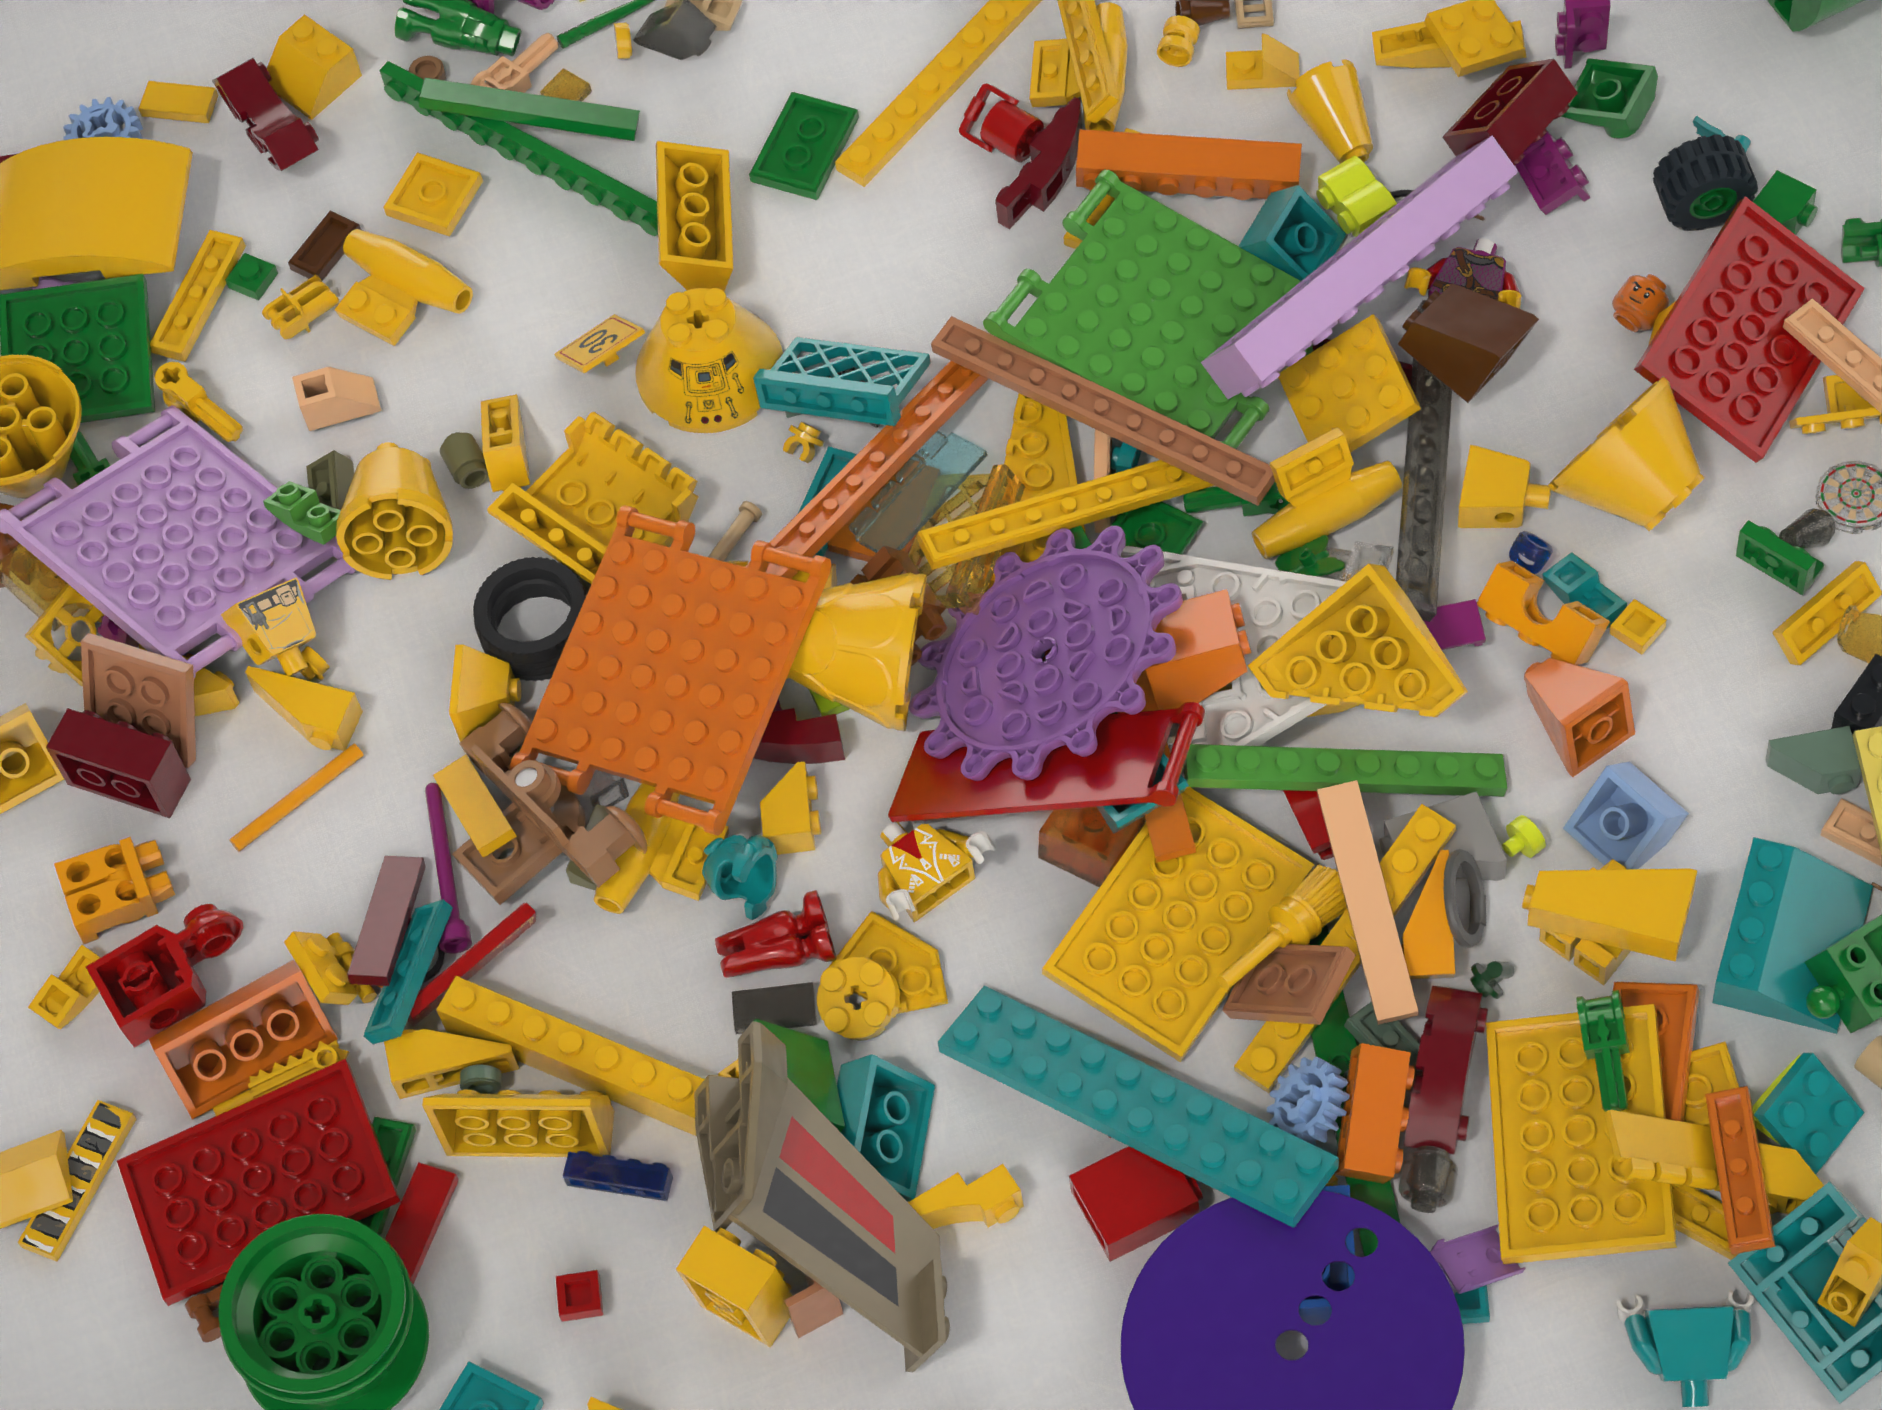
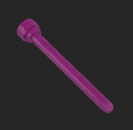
M429 783L425 787V795L441 900L444 899L453 907L439 945L441 951L456 954L464 952L472 946L470 927L465 924L464 920L460 919L441 789L437 783Z

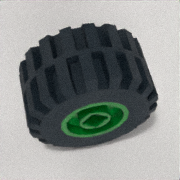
M1721 135L1701 136L1695 140L1686 141L1681 146L1669 151V155L1663 157L1658 162L1659 166L1653 172V183L1668 221L1672 222V225L1677 228L1682 227L1683 230H1702L1726 222L1736 204L1746 196L1753 202L1755 199L1754 194L1758 192L1757 180L1742 144L1728 135L1724 137Z

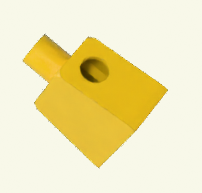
M1470 445L1459 503L1458 528H1518L1523 523L1525 506L1542 509L1549 508L1551 489L1548 485L1529 483L1531 463L1528 460Z

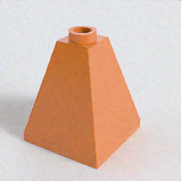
M1548 658L1542 663L1536 662L1526 670L1524 680L1528 697L1567 772L1572 777L1635 735L1629 686L1625 679Z

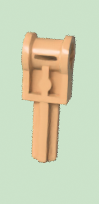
M550 33L543 34L513 61L502 56L487 70L479 72L473 78L471 85L525 93L531 87L529 74L556 51L559 44Z

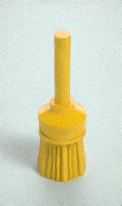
M1318 864L1292 894L1285 895L1279 904L1272 906L1268 912L1271 924L1267 928L1268 934L1217 977L1220 986L1229 990L1277 947L1284 948L1288 944L1308 945L1311 939L1321 934L1323 926L1342 915L1347 906L1338 872L1335 869Z

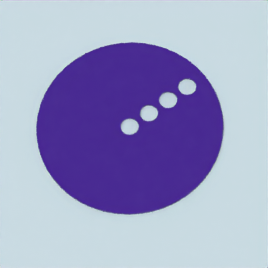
M1325 1190L1319 1193L1294 1228L1232 1197L1197 1213L1176 1228L1147 1260L1135 1281L1123 1316L1121 1364L1125 1386L1134 1410H1452L1463 1376L1465 1347L1460 1310L1454 1292L1435 1258L1416 1236L1384 1212L1354 1198ZM1365 1228L1372 1231L1378 1240L1376 1250L1365 1257L1355 1256L1350 1253L1346 1248L1345 1240L1352 1230ZM1334 1262L1348 1264L1355 1274L1353 1284L1342 1291L1328 1288L1323 1282L1322 1273L1329 1264ZM1319 1296L1329 1302L1332 1313L1325 1323L1310 1325L1302 1320L1299 1314V1307L1306 1298ZM1290 1330L1298 1331L1306 1337L1308 1350L1304 1356L1296 1360H1288L1278 1354L1275 1343L1283 1332Z

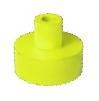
M1519 815L1506 825L1509 839L1502 844V848L1508 856L1513 857L1518 852H1521L1526 857L1532 858L1546 847L1542 833L1526 816Z

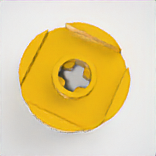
M850 957L837 962L833 967L827 968L821 975V983L817 992V1007L821 1019L829 1030L850 1040H868L880 1035L886 1030L884 1027L889 1024L891 1018H895L900 1006V990L894 976L883 965L866 957ZM859 988L860 992L867 993L868 995L867 1000L861 1002V1009L858 1010L855 1009L854 1004L849 1003L850 996L853 995L854 990Z

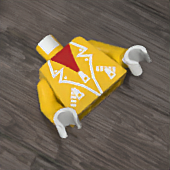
M893 822L880 835V838L888 848L880 855L883 867L877 875L879 899L890 910L893 920L900 919L898 913L906 910L913 922H916L975 879L973 862L970 857L974 858L978 864H981L985 860L982 853L986 850L994 851L996 847L988 834L983 831L976 832L971 836H965L944 829L935 830L929 824L924 823L908 833L899 822Z

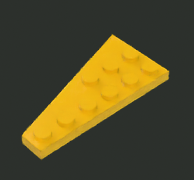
M1019 393L1013 416V427L1006 446L1005 462L1003 468H1001L992 509L1078 484L1066 415ZM1050 535L982 555L980 571H978L975 581L976 591L990 589L995 582L993 567L1001 555L1007 552H1014L1020 557L1022 562L1029 563L1035 561L1043 554Z

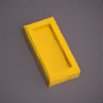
M148 81L138 109L142 117L209 123L218 93L214 87Z

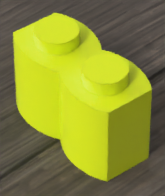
M1357 156L1351 157L1318 176L1319 189L1316 191V195L1320 204L1326 210L1331 209L1337 215V220L1342 230L1346 234L1352 233L1354 237H1357L1397 204L1387 188L1375 179L1370 169Z

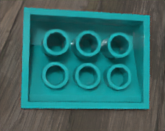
M1753 837L1715 983L1712 1003L1837 1034L1841 1019L1837 1013L1830 1018L1821 1019L1813 1016L1807 1009V994L1813 987L1819 984L1804 962L1864 925L1873 885L1796 847Z

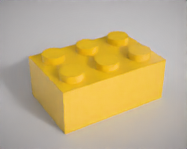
M703 1226L678 1264L676 1271L701 1307L771 1348L790 1318L784 1300L793 1296L790 1292L792 1286L783 1280L785 1275L775 1267L777 1261L759 1249H755L753 1253H750L739 1246L741 1240L723 1228H719L716 1233Z

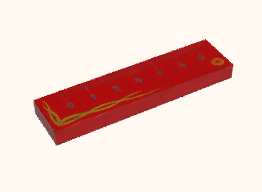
M527 902L520 905L423 988L417 995L407 1021L413 1027L439 1006L456 976L469 980L536 922L535 910Z

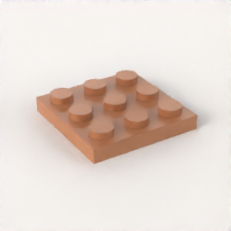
M88 633L81 640L84 710L95 712L104 720L115 724L118 721L129 723L138 731L149 735L156 732L167 736L172 740L173 746L182 759L184 767L189 768L196 761L193 665Z

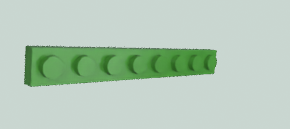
M1191 744L1183 766L1184 778L1189 785L1188 787L1317 791V789L1357 780L1360 792L1466 795L1477 791L1478 796L1504 797L1507 790L1503 754Z

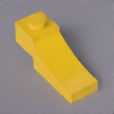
M1004 1164L999 1165L966 1185L957 1172L908 1202L933 1229L955 1223L984 1221L989 1228L997 1222L1002 1224L1010 1221L1018 1214L1020 1208L1024 1206L1021 1189Z

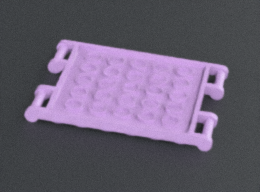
M173 405L164 409L159 418L128 437L121 436L112 442V449L121 460L74 489L69 488L60 479L54 477L44 483L42 490L9 510H0L1 533H8L147 651L192 664L194 678L196 672L229 650L236 651L242 647V640L238 633L228 626L221 616L223 612L234 604L296 577L307 604L313 600L315 593L345 573L352 574L357 571L343 559V552L339 548L336 536L326 544H320L296 532L268 511L263 501L276 492L278 488ZM332 556L338 560L306 582L301 579L302 576ZM215 633L221 636V638L188 660L182 657V655Z

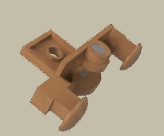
M500 703L501 712L484 727L479 726L459 743L469 759L513 802L502 812L517 837L484 858L477 850L471 838L452 853L457 862L499 905L505 902L562 852L598 888L620 870L615 860L631 846L634 845L641 853H646L647 840L642 829L622 809L615 806L605 807L608 815L588 832L585 829V811L581 802L574 793L567 790V787L561 785L558 776L552 768L535 760H527L510 770L511 758L509 755L523 744L532 723L517 707L509 703ZM514 848L510 856L505 859H499L503 851Z

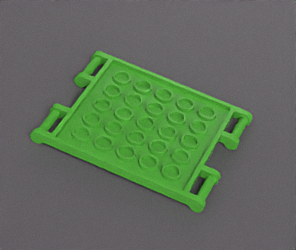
M1104 169L1095 179L1096 185L1075 211L1069 212L1062 221V225L1067 232L1083 240L1049 284L1043 281L1034 270L1024 269L1017 278L1018 284L999 308L987 315L983 321V326L995 337L1215 439L1235 410L1243 414L1225 440L1220 441L1237 449L1255 423L1262 421L1267 415L1269 406L1259 397H1244L1242 393L1227 399L1201 362L1301 281L1121 182L1114 172ZM1107 194L1115 198L1094 226L1087 223L1086 220ZM1029 293L1037 297L1036 301L1015 327L1007 322ZM1312 345L1305 350L1307 353L1305 356L1313 352Z

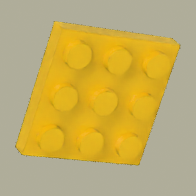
M1374 314L1284 369L1278 377L1307 442L1338 427L1345 434L1350 453L1421 410L1383 326Z

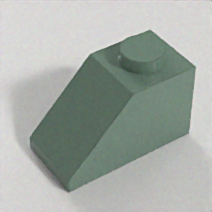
M1850 726L1772 739L1768 742L1765 759L1767 767L1816 794L1829 792L1832 794H1843L1853 788H1857L1859 785L1861 769Z

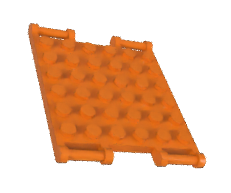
M624 505L618 511L615 531L522 747L511 759L510 770L523 761H536L540 753L578 764L576 769L571 772L547 765L554 770L562 786L567 787L569 792L578 795L586 792L595 770L650 785L656 788L646 799L644 808L646 815L661 818L662 816L701 826L705 832L718 836L725 828L830 575L831 560L819 555L811 558L773 548L771 543L761 540L756 541L752 547L751 562L748 568L688 552L695 536L694 523L679 520L677 523L639 513L636 508ZM637 528L672 537L673 542L671 547L633 538V532ZM769 563L809 573L810 576L807 583L766 573ZM674 792L714 804L713 809L707 812L670 800Z

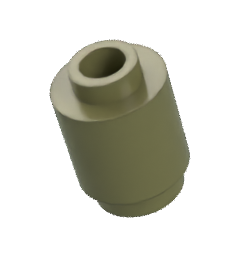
M456 432L449 435L441 445L439 452L454 481L461 484L465 489H473L482 485L488 479V472L483 453L475 438L470 433Z

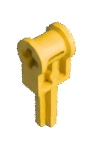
M168 362L158 368L154 376L155 383L163 391V400L168 407L171 405L177 407L196 423L201 420L226 442H236L240 438V434L243 431L242 425L207 397L204 388L188 376V371L183 364Z

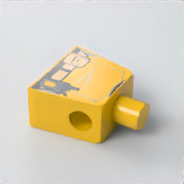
M297 577L240 601L221 614L226 624L238 633L242 640V646L255 664L262 665L278 658L287 676L295 675L308 668L299 647L315 638L316 632Z

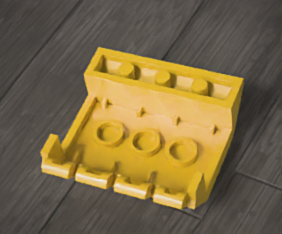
M591 412L586 421L578 416L564 430L569 448L526 491L512 483L487 508L488 513L558 562L566 565L590 584L593 582L615 531L617 514L622 506L634 507L639 513L677 523L679 520L689 521L698 496L693 493L698 482L696 479L678 467L670 470L672 463L649 448H645L641 452L644 446L642 443L621 429L614 431L615 425L596 412ZM635 528L632 535L633 538L670 547L673 542L672 537Z

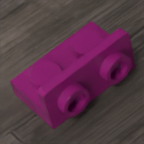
M1564 0L1563 12H1557L1558 34H1555L1556 56H1563L1564 69L1572 68L1574 51L1593 52L1606 49L1611 7L1610 0Z
M1548 130L1540 140L1532 143L1523 152L1525 154L1524 158L1515 165L1539 209L1545 215L1575 195H1578L1584 202L1591 198L1584 187L1589 183L1588 178L1578 164L1573 167L1569 160L1573 156L1570 147L1562 137L1556 140Z

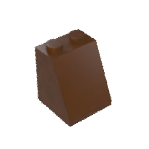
M1452 283L1441 294L1435 290L1421 308L1424 310L1422 313L1416 309L1402 325L1406 333L1398 345L1469 403L1507 364L1539 318L1532 313Z

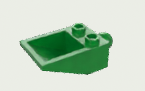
M1881 914L1804 962L1819 984L1813 987L1807 994V1009L1813 1016L1821 1019L1830 1018L1837 1013L1850 1034L1882 1017Z

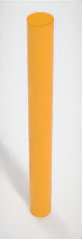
M355 743L230 838L229 841L234 848L240 852L363 757L364 754Z

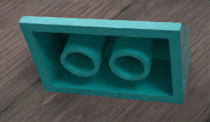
M873 1054L841 1064L837 1082L845 1123L841 1134L907 1202L911 1201L916 1196L935 1085Z

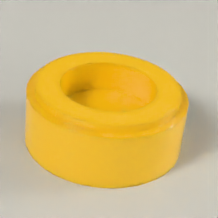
M627 22L614 23L617 58H630L632 56L629 24Z

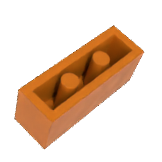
M1360 1043L1351 1050L1348 1083L1346 1085V1093L1350 1094V1097L1344 1102L1343 1107L1347 1113L1345 1116H1342L1337 1150L1339 1168L1334 1173L1335 1175L1384 1184L1393 1179L1394 1174H1399L1403 1163V1149L1398 1148L1400 1132L1406 1130L1409 1118V1108L1404 1106L1406 1090L1410 1091L1415 1072L1414 1066L1409 1065L1411 1052Z

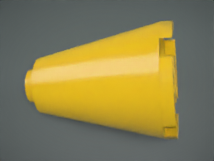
M1344 59L1341 60L1343 66L1336 67L1333 66L1331 61L1326 62L1298 77L1294 81L1297 88L1293 93L1290 89L1287 91L1288 100L1293 108L1340 164L1353 156H1357L1363 162L1367 161L1369 153L1373 149L1357 70L1353 62Z

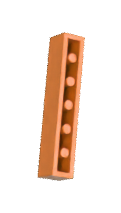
M1080 129L1076 162V187H1085L1092 190L1096 185L1095 179L1102 170L1106 169L1114 172L1121 182L1138 191L1159 192L1163 195H1175L1177 193L1195 194L1203 198L1227 196L1238 200H1248L1251 198L1267 199L1272 192L1299 185L1302 144Z

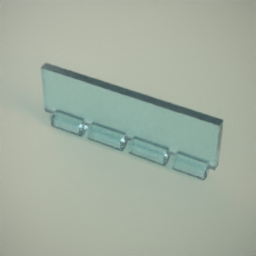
M937 431L919 449V453L923 457L914 454L895 475V479L900 484L891 480L871 501V505L875 510L866 507L849 525L851 532L856 535V542L876 553L883 545L902 550L987 457V451L953 432L946 437V434Z

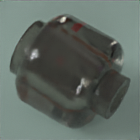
M1420 1146L1416 1151L1406 1155L1403 1161L1398 1187L1399 1192L1404 1199L1411 1203L1410 1207L1423 1213H1433L1436 1211V1208L1451 1203L1455 1192L1458 1167L1447 1151L1434 1146Z

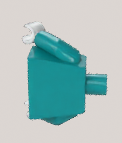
M1730 1290L1724 1306L1644 1310L1645 1317L1643 1314L1642 1298L1639 1295H1635L1636 1308L1632 1310L1622 1307L1621 1299H1617V1314L1619 1320L1625 1325L1633 1351L1646 1369L1652 1374L1659 1375L1661 1381H1680L1682 1407L1709 1406L1707 1380L1727 1379L1728 1372L1738 1367L1751 1343V1319L1749 1313L1754 1300L1751 1293H1747L1745 1304L1734 1302L1732 1299L1733 1291Z

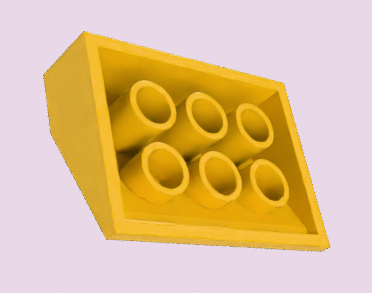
M466 1089L458 1091L457 1094H439L423 1098L422 1106L446 1156L610 1158L614 1109L609 1096L597 1091H582L579 1095H563L553 1090H544L538 1094H521L514 1090H502L498 1094H481L477 1091Z

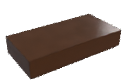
M330 210L289 260L290 270L308 279L317 274L323 281L344 255L343 245L346 237L355 229L361 230L360 225Z

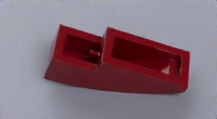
M794 708L772 712L753 759L788 764L804 761L805 764H817L845 760L836 714L797 721Z

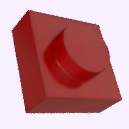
M598 1270L556 1276L558 1312L561 1322L604 1315L601 1281Z

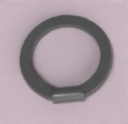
M1457 849L1449 855L1445 866L1444 903L1448 924L1455 941L1460 946L1469 948L1479 943L1486 926V895L1484 894L1481 874L1474 858L1469 852ZM1459 865H1461L1465 872L1470 891L1469 928L1467 931L1461 923L1455 896V881Z

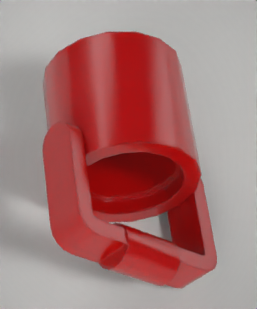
M986 83L980 87L977 95L973 96L963 115L965 117L959 127V133L964 138L991 153L995 148L1015 161L1023 162L1031 156L1030 142L1038 131L1044 130V123L1037 117L1017 106L1019 103L1018 99ZM990 92H993L1005 100L999 101L990 109L982 124L981 139L969 132L986 105Z

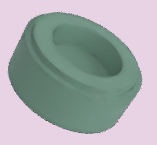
M489 1065L468 1066L460 1072L461 1090H474L481 1094H495L501 1089L502 1073L498 1068Z

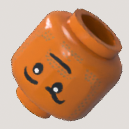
M1648 274L1646 277L1640 275L1630 276L1612 301V306L1615 310L1614 318L1622 326L1633 332H1638L1639 329L1651 330L1658 314L1670 304L1669 298L1664 292L1667 288L1664 282L1652 274Z

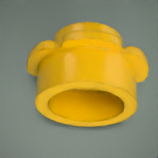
M306 646L301 654L308 668L300 673L309 681L314 677L323 680L324 677L322 675L329 669V665L316 651Z

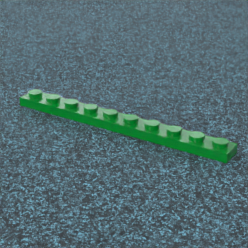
M387 61L379 70L384 83V90L393 100L398 102L402 100L412 105L420 114L435 117L450 130H459L469 135L475 143L481 146L486 144L492 147L505 159H514L524 164L532 173L536 175L543 174L554 180L562 189L567 191L571 189L583 195L589 203L595 206L599 204L611 210L619 219L623 221L630 220L640 225L649 235H658L657 201L504 121L419 108V97L424 79L390 61Z

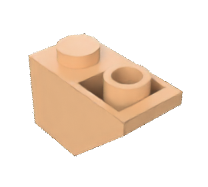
M325 367L292 377L299 407L309 431L382 411L373 377L332 367Z

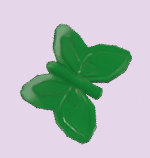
M1326 535L1308 542L1302 547L1281 554L1275 561V565L1280 571L1316 577L1332 574L1345 568V563L1335 557H1328L1329 551L1326 549L1328 548L1329 539Z

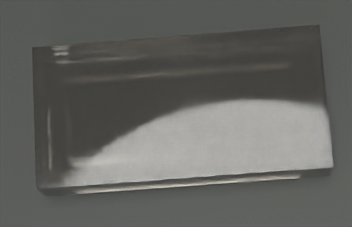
M813 982L732 991L733 1020L736 1034H743L755 1018L785 1028L817 1025Z

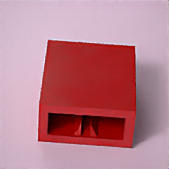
M1130 1146L1069 1175L1071 1193L1110 1262L1178 1228L1200 1212L1199 1201L1203 1199L1202 1192L1194 1178H1186L1182 1172Z

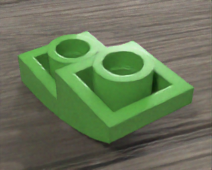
M289 481L280 486L276 492L263 501L265 508L275 517L313 541L324 545L336 536V524L341 510L320 503L316 490Z

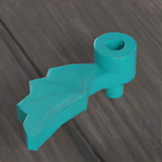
M1695 116L1693 125L1697 128L1696 133L1700 136H1726L1722 130ZM1737 135L1734 140H1738L1742 144L1746 153L1751 141L1744 135Z

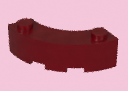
M251 58L213 79L212 82L235 119L238 118L241 123L246 121L249 125V128L245 131L260 153L269 152L271 154V157L268 158L269 163L275 169L282 171L318 151L319 149L315 142L319 141V138L309 122L303 123L302 119L295 116L276 94L269 83L272 81V78L262 62L256 63L255 59Z
M1432 986L1425 1016L1428 1020L1425 1022L1423 1035L1421 1034L1416 1069L1424 1070L1423 1076H1415L1404 1138L1405 1147L1454 1155L1458 1140L1466 1141L1470 1116L1462 1115L1469 1069L1477 1033H1485L1488 1009L1481 1008L1483 993Z

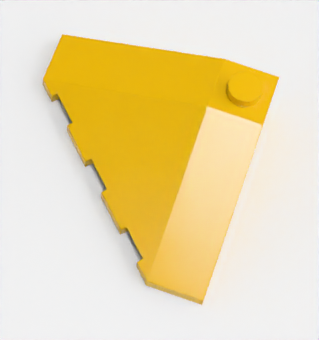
M1370 563L1247 665L1270 697L1288 699L1289 695L1310 697V702L1342 706L1343 702L1364 704V709L1397 712L1398 708L1417 710L1421 716L1438 717L1468 692L1412 602L1385 566Z

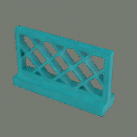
M796 337L770 370L759 369L753 379L760 408L895 426L901 418L899 405L931 364L928 353ZM801 351L812 352V354L797 358ZM839 356H844V357H846V358H843V359H840V360H837V361H834V362H831V363L829 362L830 359H833V358H836V357H839ZM873 360L880 361L865 367L862 365ZM821 362L823 364L822 366L816 367L808 371L804 370V368L816 365ZM904 365H913L900 371L895 369ZM852 367L857 369L842 375L837 374ZM889 371L890 373L888 375H885L874 380L871 379L872 376Z

